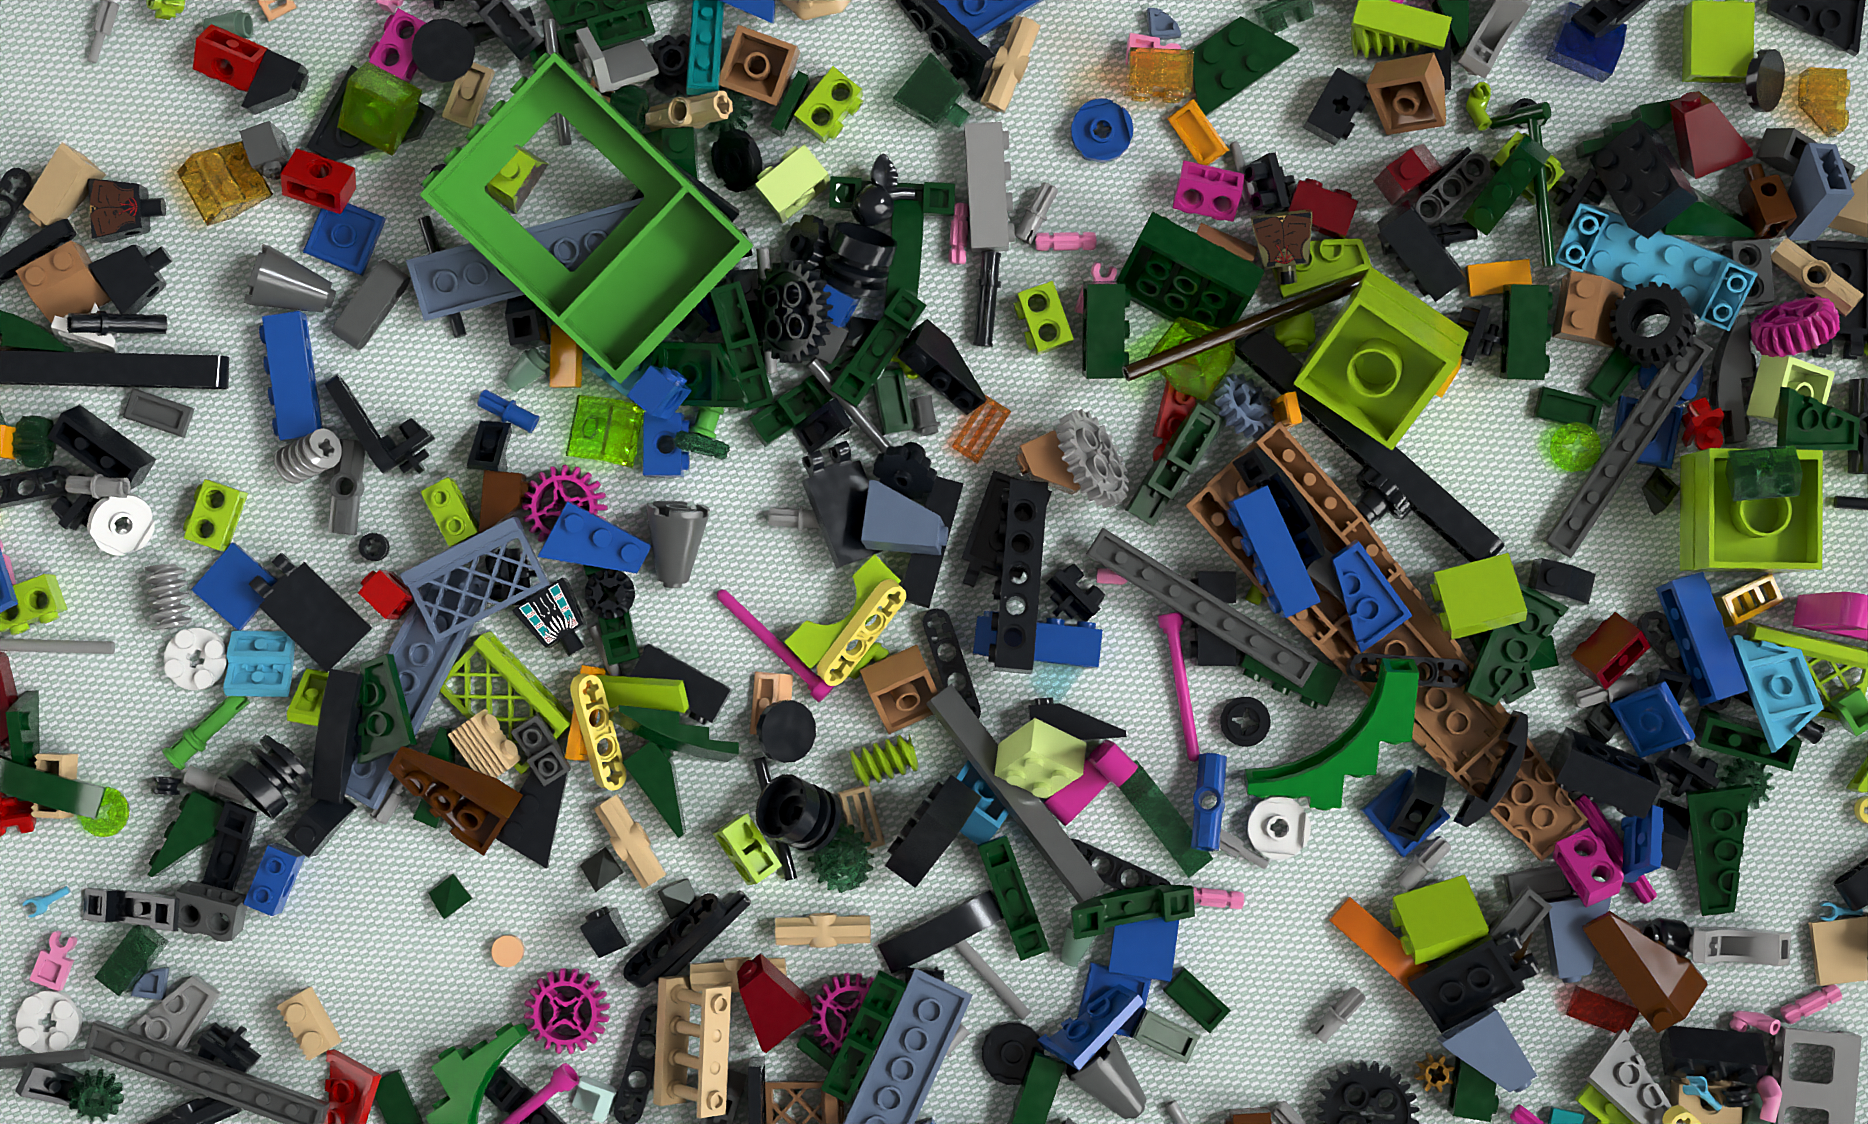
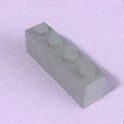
M1002 122L964 124L971 253L1008 251L1009 242H1015L1014 223L1008 224L1007 215L1008 211H1013L1012 192L1006 193V181L1011 180L1010 161L1004 162V150L1009 149V131H1003Z

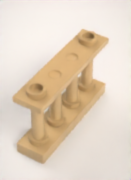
M690 976L659 977L653 1104L666 1106L686 1103V1099L697 1102L698 1118L726 1114L731 986L702 988V993L691 990ZM690 1004L701 1006V1025L690 1022ZM689 1035L700 1038L699 1057L688 1054ZM688 1067L699 1070L698 1089L687 1086Z

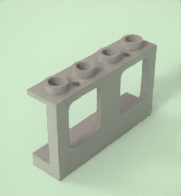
M1782 1025L1776 1035L1771 1034L1770 1048L1773 1051L1772 1064L1768 1066L1767 1075L1772 1076L1777 1081L1782 1091V1097L1776 1122L1770 1123L1784 1124L1785 1110L1790 1106L1826 1110L1828 1114L1827 1124H1854L1862 1036L1849 1031L1838 1030V1033L1787 1028ZM1806 1043L1831 1046L1833 1049L1830 1081L1827 1083L1791 1080L1788 1072L1792 1044Z

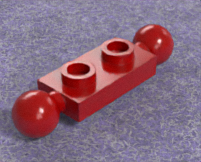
M1196 355L1175 363L1176 371L1179 374L1178 378L1174 376L1167 377L1152 436L1162 439V443L1153 450L1152 458L1154 462L1160 458L1166 444L1196 403L1200 384L1190 381L1191 377L1195 376L1200 370V361Z

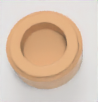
M503 935L492 945V958L502 967H512L523 958L524 944L515 935Z

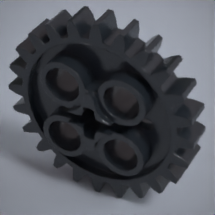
M781 260V262L772 263V269L764 270L766 278H758L761 289L753 290L758 296L757 301H751V305L757 308V312L751 314V318L757 319L758 323L754 326V329L761 332L758 342H766L764 352H772L771 358L780 359V363L792 364L810 361L811 355L819 354L818 346L826 345L822 336L831 334L830 330L826 327V323L833 322V319L827 315V311L832 310L833 305L826 302L831 296V292L823 291L827 282L826 280H818L820 271H812V264H804L803 260Z
M1360 1060L1359 1069L1357 1070L1352 1064L1347 1063L1348 1073L1344 1074L1341 1070L1336 1069L1339 1079L1335 1081L1327 1077L1326 1080L1331 1088L1329 1090L1320 1088L1319 1090L1326 1098L1325 1100L1316 1101V1105L1324 1111L1315 1114L1317 1120L1325 1121L1323 1124H1343L1349 1118L1355 1119L1356 1124H1419V1121L1412 1117L1411 1114L1420 1111V1108L1410 1104L1417 1096L1414 1093H1405L1411 1087V1084L1408 1081L1399 1084L1402 1075L1397 1071L1390 1076L1391 1067L1387 1064L1379 1071V1063L1373 1061L1370 1069H1368L1366 1063ZM1353 1087H1360L1362 1090L1361 1097L1357 1101H1348V1091ZM1383 1093H1392L1393 1100L1391 1104L1387 1107H1380L1378 1104L1379 1097ZM1349 1106L1353 1109L1367 1111L1369 1106L1375 1113L1393 1114L1395 1118L1390 1120L1369 1114L1367 1119H1365L1359 1112L1341 1111L1340 1107Z

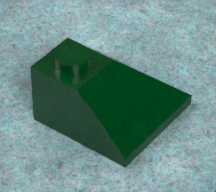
M694 127L666 128L642 134L663 155L699 180L697 134Z

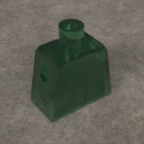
M931 52L893 97V105L934 129L939 128L945 119L960 129L971 115L958 104L964 96V89Z

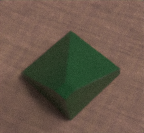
M1549 635L1541 642L1535 650L1536 653L1530 659L1531 671L1559 666L1553 636Z
M452 874L428 893L443 919L448 918L473 899L455 874Z

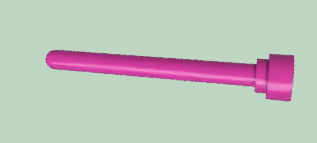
M721 589L717 592V599L809 685L807 688L811 691L810 695L818 703L832 691L835 686L826 684L819 675L817 676L727 590Z
M1179 612L1162 614L1157 616L1159 628H1163V633L1167 634L1187 756L1191 762H1196L1199 760L1200 752L1179 631H1182L1181 625L1184 624L1183 615Z
M563 1063L553 1071V1076L550 1078L551 1082L499 1124H519L557 1092L570 1091L579 1084L578 1074L569 1064Z

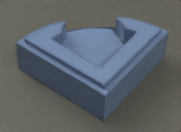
M1147 8L1149 36L1158 37L1160 40L1181 37L1180 28L1173 18L1161 9Z
M169 967L157 968L144 974L134 985L131 996L157 1000L165 999Z

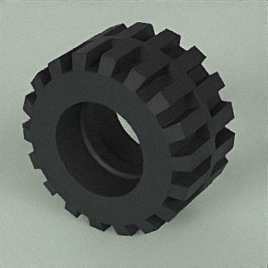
M1649 282L1648 287H1643L1642 283L1635 285L1637 290L1631 292L1628 289L1623 293L1625 298L1623 300L1618 298L1615 302L1617 310H1611L1610 318L1612 322L1609 325L1612 336L1622 355L1626 359L1629 358L1630 362L1636 366L1641 363L1643 368L1650 369L1651 364H1655L1656 368L1660 369L1664 368L1663 363L1668 361L1670 365H1673L1677 362L1675 358L1678 355L1683 358L1688 353L1685 347H1692L1694 343L1692 335H1696L1697 328L1691 308L1685 296L1682 297L1681 292L1676 288L1672 290L1669 284L1662 283L1660 287H1658L1656 282ZM1656 314L1670 317L1667 327L1661 333L1651 337H1643L1636 334L1639 324L1645 318Z

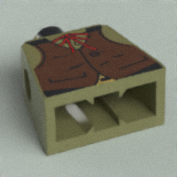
M1311 209L1251 216V223L1264 268L1277 267L1278 284L1280 285L1296 283V265L1309 263L1312 228Z

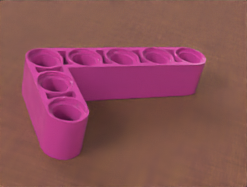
M1854 592L1798 595L1792 626L1868 641V595Z
M1105 739L1085 759L1083 775L1047 798L1043 804L1066 826L1109 782L1116 787H1120L1139 766L1114 742Z

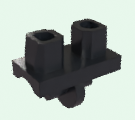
M1276 152L1268 153L1243 167L1242 171L1245 174V180L1248 183H1257L1258 192L1252 194L1250 199L1254 211H1264V214H1272L1290 207L1288 186L1296 182L1294 175H1284L1283 167H1279Z
M1590 168L1576 190L1573 186L1577 179L1571 175L1565 183L1557 181L1552 186L1553 191L1557 193L1553 200L1555 205L1561 206L1565 199L1569 200L1561 211L1557 224L1564 228L1567 223L1570 224L1579 203L1582 202L1584 197L1600 205L1608 191L1604 184L1596 179V171Z
M1482 305L1480 310L1470 307H1463L1457 324L1473 329L1471 337L1466 339L1461 356H1463L1462 364L1472 365L1480 342L1484 344L1481 354L1485 356H1490L1493 347H1503L1504 340L1497 337L1498 325L1490 324L1488 333H1483L1491 310L1490 307Z
M410 418L398 427L406 441L397 446L390 435L382 437V440L391 452L397 465L408 459L399 466L403 473L414 468L420 474L425 471L421 462L430 455L425 448L416 455L415 453L435 440V437L431 431L423 428L416 420Z
M79 473V474L77 475V476L89 477V476H87V475H85V474H82V473ZM80 494L79 498L73 503L66 496H61L52 505L51 509L61 519L58 522L59 525L64 529L70 528L76 531L81 523L87 527L89 514L100 499H95L92 495Z
M506 548L503 556L520 561V548ZM488 556L485 558L488 573L493 572L497 560L496 557ZM502 560L498 570L500 578L513 583L518 565ZM523 567L518 585L530 588V578L537 577L535 571H529V568ZM503 583L495 585L490 599L499 602L506 600L511 586ZM516 588L514 595L524 590ZM524 598V599H522V600H520V601H518V602H516V603H514V604H512V605H520V604H522L523 602L526 601V598Z
M1075 564L1070 565L1063 571L1061 569L1057 571L1046 584L1054 591L1050 599L1058 606L1052 612L1056 617L1063 611L1071 620L1078 615L1084 622H1087L1101 609L1099 605L1104 599L1105 594L1095 585H1092L1084 593L1076 585L1084 574Z
M1686 743L1670 748L1667 753L1658 757L1654 766L1668 774L1665 780L1673 784L1671 794L1675 797L1681 796L1684 792L1717 788L1720 779L1715 777L1718 763L1706 757L1698 759L1696 764L1688 760L1692 748Z
M215 1023L197 1041L201 1045L198 1056L211 1061H215L218 1057L226 1063L225 1066L245 1073L262 1056L250 1047L251 1043L243 1038L247 1032V1029L243 1026H240L234 1032L227 1026L223 1028Z

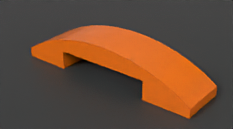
M1349 897L1329 921L1417 998L1408 985L1407 978L1429 966L1425 962L1415 965L1411 954H1405L1401 941Z

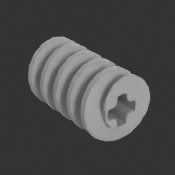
M321 428L307 434V436L280 448L274 457L275 469L284 480L290 483L306 481L334 467L340 461L342 455L340 441L329 429Z
M176 564L144 567L146 571L154 572L153 575L146 578V583L156 585V587L147 591V595L157 597L156 600L148 604L149 608L159 611L150 615V620L160 622L159 625L151 630L178 628L192 622V618L182 616V613L191 609L190 606L180 602L189 597V593L179 591V588L188 584V581L178 579L179 575L187 572L186 568L178 567Z

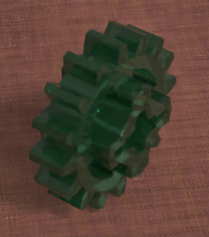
M840 822L833 839L823 849L814 852L813 856L808 857V861L815 863L811 873L818 872L820 874L818 883L828 882L827 890L829 891L837 888L839 893L859 888L861 883L869 879L865 873L872 871L874 868L868 864V860L874 858V854L867 852L871 842L864 843L861 840L864 832L854 833L855 828L852 824L844 827L843 822ZM835 837H836V838H841V839H844L845 841L842 842L840 839L835 840L834 838H835Z

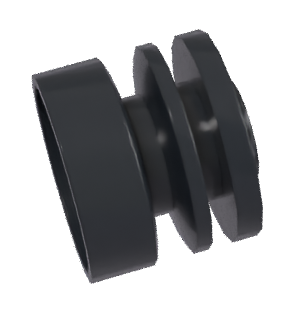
M850 222L836 223L829 242V247L836 253L825 255L824 263L826 265L821 268L820 278L826 280L827 284L833 288L849 294L868 298L880 297L884 291L883 282L887 281L888 273L882 267L892 265L898 246L897 241L879 230Z
M265 734L260 739V743L267 753L253 746L250 751L257 763L252 765L250 762L240 758L226 772V776L253 805L273 820L288 806V802L281 792L286 789L298 796L301 790L293 780L295 779L307 787L312 782V778L305 770L301 760L289 748Z
M782 774L772 779L760 794L755 811L756 824L761 833L780 843H785L792 848L809 853L823 849L833 839L841 819L840 803L833 793L793 774Z

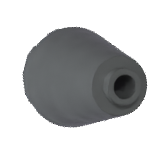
M263 244L262 253L259 252L248 283V286L251 287L250 295L245 294L244 303L253 306L323 313L325 307L331 309L337 291L331 289L332 282L270 245Z
M653 501V505L647 503L646 513L657 580L663 582L664 587L682 588V583L689 582L709 518V507L696 504V509H691L690 506H687V502Z
M1114 1035L1080 1070L1065 1062L1063 1075L1121 1118L1135 1119L1145 1110L1146 1096Z

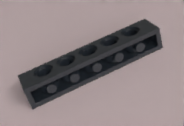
M1010 479L1009 488H1003L1001 506L1007 507L1006 519L1000 518L999 537L1005 538L1004 550L997 551L996 568L1002 569L1001 581H995L993 598L994 600H999L998 612H992L991 631H997L996 644L990 643L988 656V662L994 663L993 671L1032 674L1048 482ZM1018 508H1026L1031 512L1032 517L1028 521H1020L1015 517L1014 511ZM1022 538L1028 542L1029 549L1022 553L1017 552L1012 547V541ZM1019 569L1026 574L1027 579L1021 584H1016L1010 580L1009 573L1012 570ZM1012 600L1021 602L1024 607L1023 613L1019 615L1010 614L1006 608L1007 603ZM1014 631L1020 635L1021 643L1018 646L1011 647L1005 643L1004 635L1007 632Z

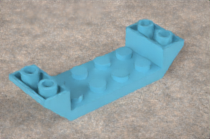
M1579 203L1555 254V263L1581 273L1586 270L1634 290H1637L1635 285L1641 283L1643 287H1648L1649 282H1656L1658 287L1662 283L1669 284L1672 290L1676 288L1681 292L1682 297L1685 296L1692 313L1697 314L1700 320L1730 331L1758 274L1720 253L1674 235H1664L1661 230L1647 239L1629 228L1621 214L1584 203Z

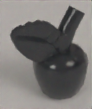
M883 153L873 163L870 177L872 183L864 186L850 204L853 217L863 226H875L887 221L894 212V201L913 200L915 197V189L913 187H896L898 184L897 169L893 166V162L889 160V157Z

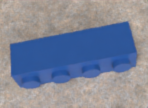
M301 311L262 316L263 325L259 326L260 339L263 344H266L267 356H264L263 359L266 374L270 375L272 387H268V397L270 404L275 406L276 418L272 419L273 431L275 436H279L280 441L286 443L299 440L307 436V434L323 428L307 315Z
M1268 485L1261 486L1227 502L1230 507L1227 510L1229 520L1234 527H1239L1243 538L1240 539L1241 546L1248 557L1252 555L1257 566L1253 568L1254 574L1261 586L1265 584L1270 594L1267 597V602L1274 614L1278 613L1281 618H1288L1320 603V598Z
M1703 571L1672 580L1655 588L1686 671L1691 676V684L1700 707L1748 691L1744 673L1739 667L1734 654L1733 644L1728 638L1723 625L1722 615L1716 607L1711 594V586L1706 580Z
M984 611L983 616H977L973 655L989 656L990 643L996 644L997 631H991L992 612L994 611ZM1046 618V623L1037 622L1034 662L1088 668L1099 667L1103 630L1096 629V623L1077 621V627L1066 626L1064 625L1065 620L1057 618ZM1010 631L1004 635V641L1007 645L1015 647L1021 643V637L1018 633Z

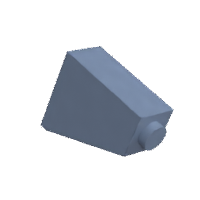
M1808 143L1804 148L1788 190V196L1797 215V218L1785 231L1787 238L1790 240L1816 241L1854 196L1836 144Z
M870 480L861 541L866 549L941 555L942 546H946L948 542V527H944L945 525L941 517L882 483Z
M1578 895L1545 900L1552 906L1551 910L1543 918L1551 973L1558 979H1562L1563 983L1578 982L1582 980L1581 976L1591 974L1597 949L1584 932L1582 926L1608 912L1611 897L1587 908Z
M1494 1007L1469 1018L1436 1038L1439 1044L1510 1093L1512 1091L1517 1093L1525 1090L1532 1084L1531 1080L1537 1077L1506 1023Z

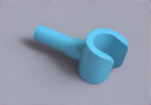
M65 886L45 897L37 896L26 900L23 906L34 903L37 907L36 912L28 917L32 918L44 914L48 909V905L69 894L70 890Z
M1822 901L1819 904L1820 906H1831L1832 913L1829 916H1819L1825 921H1833L1837 916L1863 915V909L1851 911L1850 908L1838 907L1829 901Z
M1686 1076L1690 1082V1085H1683L1682 1087L1686 1095L1700 1096L1716 1111L1722 1108V1105L1707 1090L1708 1084L1705 1077Z

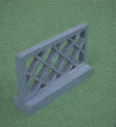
M512 517L400 574L405 586L409 587L436 642L550 586L523 531L524 528L519 518ZM517 538L524 549L520 561L503 556L507 543ZM501 547V548H500V551H499V554H496V553L491 552V551H493V550H495V549ZM487 554L497 558L492 575L475 570L479 557ZM526 557H528L531 565L525 563ZM502 560L518 565L513 583L496 577ZM473 561V562H472V565H471V568H467V567H464V566H463V565H465V564H467V563ZM523 567L534 570L540 583L530 588L518 585ZM456 569L469 572L463 590L447 585L451 572ZM474 574L490 579L485 596L468 592ZM444 576L442 583L435 581L436 579ZM495 581L511 586L508 598L502 602L490 599ZM428 583L441 586L435 604L425 601L418 588ZM446 588L462 593L456 611L440 606ZM516 588L524 590L514 595ZM467 595L483 600L479 614L470 616L461 613ZM488 602L495 604L486 610ZM427 606L434 608L432 615ZM438 610L455 615L451 628L441 633L435 623ZM460 617H463V618H466V619H467V620H465V621H463V622H461V623L458 624V621H459V618H460Z

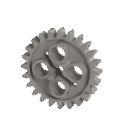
M1076 409L1060 419L1061 424L1057 425L1060 431L1057 437L1062 442L1058 447L1065 454L1062 456V460L1068 462L1067 471L1073 473V482L1078 483L1081 493L1087 492L1089 501L1095 500L1097 506L1102 505L1103 508H1110L1122 502L1127 497L1125 493L1129 491L1126 486L1129 480L1124 475L1127 469L1121 464L1124 459L1117 453L1119 447L1112 443L1113 436L1106 433L1105 425L1099 426L1098 418H1092L1089 411L1085 413L1083 409L1079 411Z

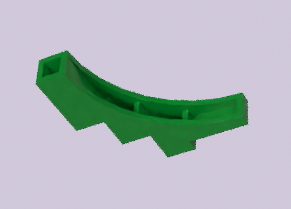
M1382 658L1378 680L1368 703L1356 720L1334 741L1317 752L1294 762L1267 768L1245 769L1244 782L1247 795L1259 798L1275 795L1292 799L1307 796L1310 808L1322 811L1341 808L1344 775L1356 778H1363L1367 775L1376 776L1380 741L1392 745L1412 742L1419 671L1414 659Z
M512 1022L506 1024L495 1032L497 1038L490 1043L485 1039L471 1049L466 1046L456 1050L455 1046H452L438 1055L440 1061L431 1068L448 1096L432 1105L434 1111L426 1116L429 1124H478V1115L484 1092L497 1067L517 1044L531 1034L525 1023L513 1026Z

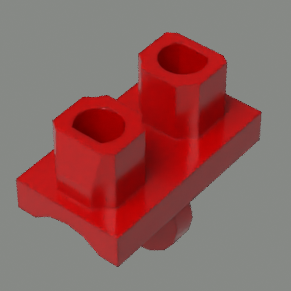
M1706 397L1690 402L1686 407L1688 413L1681 418L1686 429L1681 439L1684 446H1690L1694 441L1695 446L1700 451L1708 448H1721L1724 438L1718 428L1725 416L1721 407L1712 410Z
M0 792V837L6 833L7 827L16 826L21 834L34 831L37 820L36 817L31 815L33 812L31 807L34 805L32 802L17 801L16 797H7V794Z

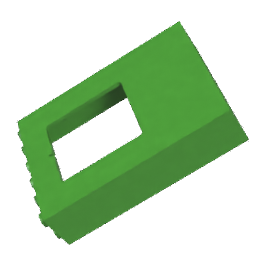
M545 52L532 66L536 72L529 79L526 76L521 77L510 89L514 95L507 102L500 100L487 113L491 119L485 125L478 123L466 135L465 138L469 141L463 149L460 146L455 147L445 157L443 162L447 166L441 172L439 170L432 171L420 184L425 189L419 195L621 384L754 245L723 212L559 53L554 52L550 55ZM556 112L565 117L644 194V199L575 271H569L485 191V186L517 154L518 150L514 146L518 144L522 148Z

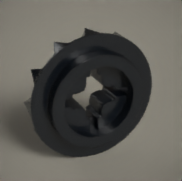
M612 569L600 570L591 576L585 586V601L589 609L601 618L614 619L624 615L630 610L635 600L634 584L629 576L622 571ZM601 583L608 588L618 584L621 585L615 593L617 601L620 603L619 605L610 599L603 601L601 604L599 603L604 595Z
M1238 697L1225 705L1220 716L1221 730L1228 741L1238 746L1249 747L1260 743L1267 736L1271 719L1267 708L1262 702L1252 697ZM1246 708H1248L1249 719L1253 720V722H1258V726H1247L1246 731L1241 735V724L1232 721V718L1243 717Z

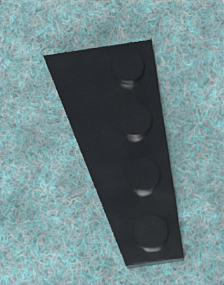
M896 0V3L920 33L926 31L929 35L931 48L938 56L943 53L953 66L949 71L958 81L962 78L970 88L967 92L970 98L975 101L982 97L995 57L990 49L971 34L968 28L952 16L946 7L937 0Z

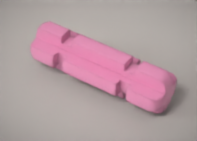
M955 203L954 216H952L954 219L951 220L949 245L952 249H949L948 260L951 264L960 265L966 262L967 252L964 250V247H967L969 222L966 221V218H969V205L966 203Z
M1078 232L1053 233V235L1037 233L1035 247L1038 251H1049V248H1053V251L1078 250L1079 248L1094 250L1096 248V234L1094 232H1083L1082 235H1079Z
M1193 887L1194 905L1197 902L1202 906L1222 908L1229 906L1231 909L1243 908L1244 894L1242 892L1230 891V893H1227L1226 890L1209 888L1197 890L1196 887Z
M1834 984L1827 985L1821 988V992L1817 990L1796 1000L1795 1005L1790 1003L1782 1007L1780 1013L1786 1023L1793 1024L1801 1020V1016L1807 1017L1828 1007L1827 1003L1834 1004L1842 999L1840 989Z

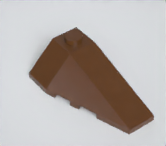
M404 746L400 747L388 767V770L414 796H421L431 806L429 811L435 818L441 816L452 827L449 832L456 839L483 856L523 797L521 793L497 778Z
M1611 911L1582 926L1584 932L1636 1008L1657 1033L1684 1020L1708 985L1707 980L1690 959L1683 955H1676L1668 950L1662 942L1658 940L1655 942L1643 935L1639 928Z

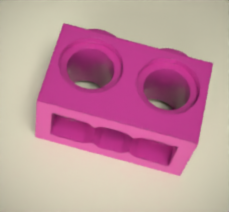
M398 8L394 15L391 14L384 24L385 33L380 42L376 41L371 47L368 63L376 71L408 87L418 69L413 61L411 50L414 36L426 22ZM414 27V33L410 38H401V32L404 28ZM399 54L397 64L386 66V60L389 55Z
M1183 160L1175 190L1173 208L1188 214L1196 213L1209 216L1215 220L1234 222L1243 191L1245 174Z
M1590 828L1556 842L1552 857L1586 908L1620 892L1624 879L1622 869L1617 862H1612L1606 853L1604 842L1599 836L1595 837ZM1576 851H1583L1588 856H1581ZM1593 877H1601L1605 882L1596 881Z

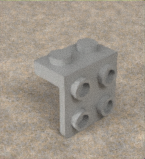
M588 27L576 30L579 43L574 44L577 57L580 62H583L588 78H593L600 93L615 91L621 86L634 82L646 81L659 73L656 62L642 40L601 51Z

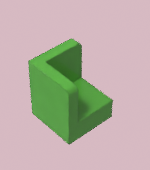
M1855 687L1829 703L1845 730L1856 737L1868 730V701L1860 688Z

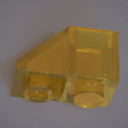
M1809 67L1799 74L1798 106L1827 137L1834 138L1844 132L1849 123V111L1845 110L1846 98L1850 93V80L1847 79V69Z

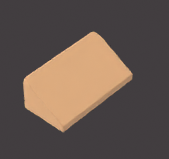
M755 672L750 734L757 735L756 727L760 715L768 705L782 700H791L792 674Z

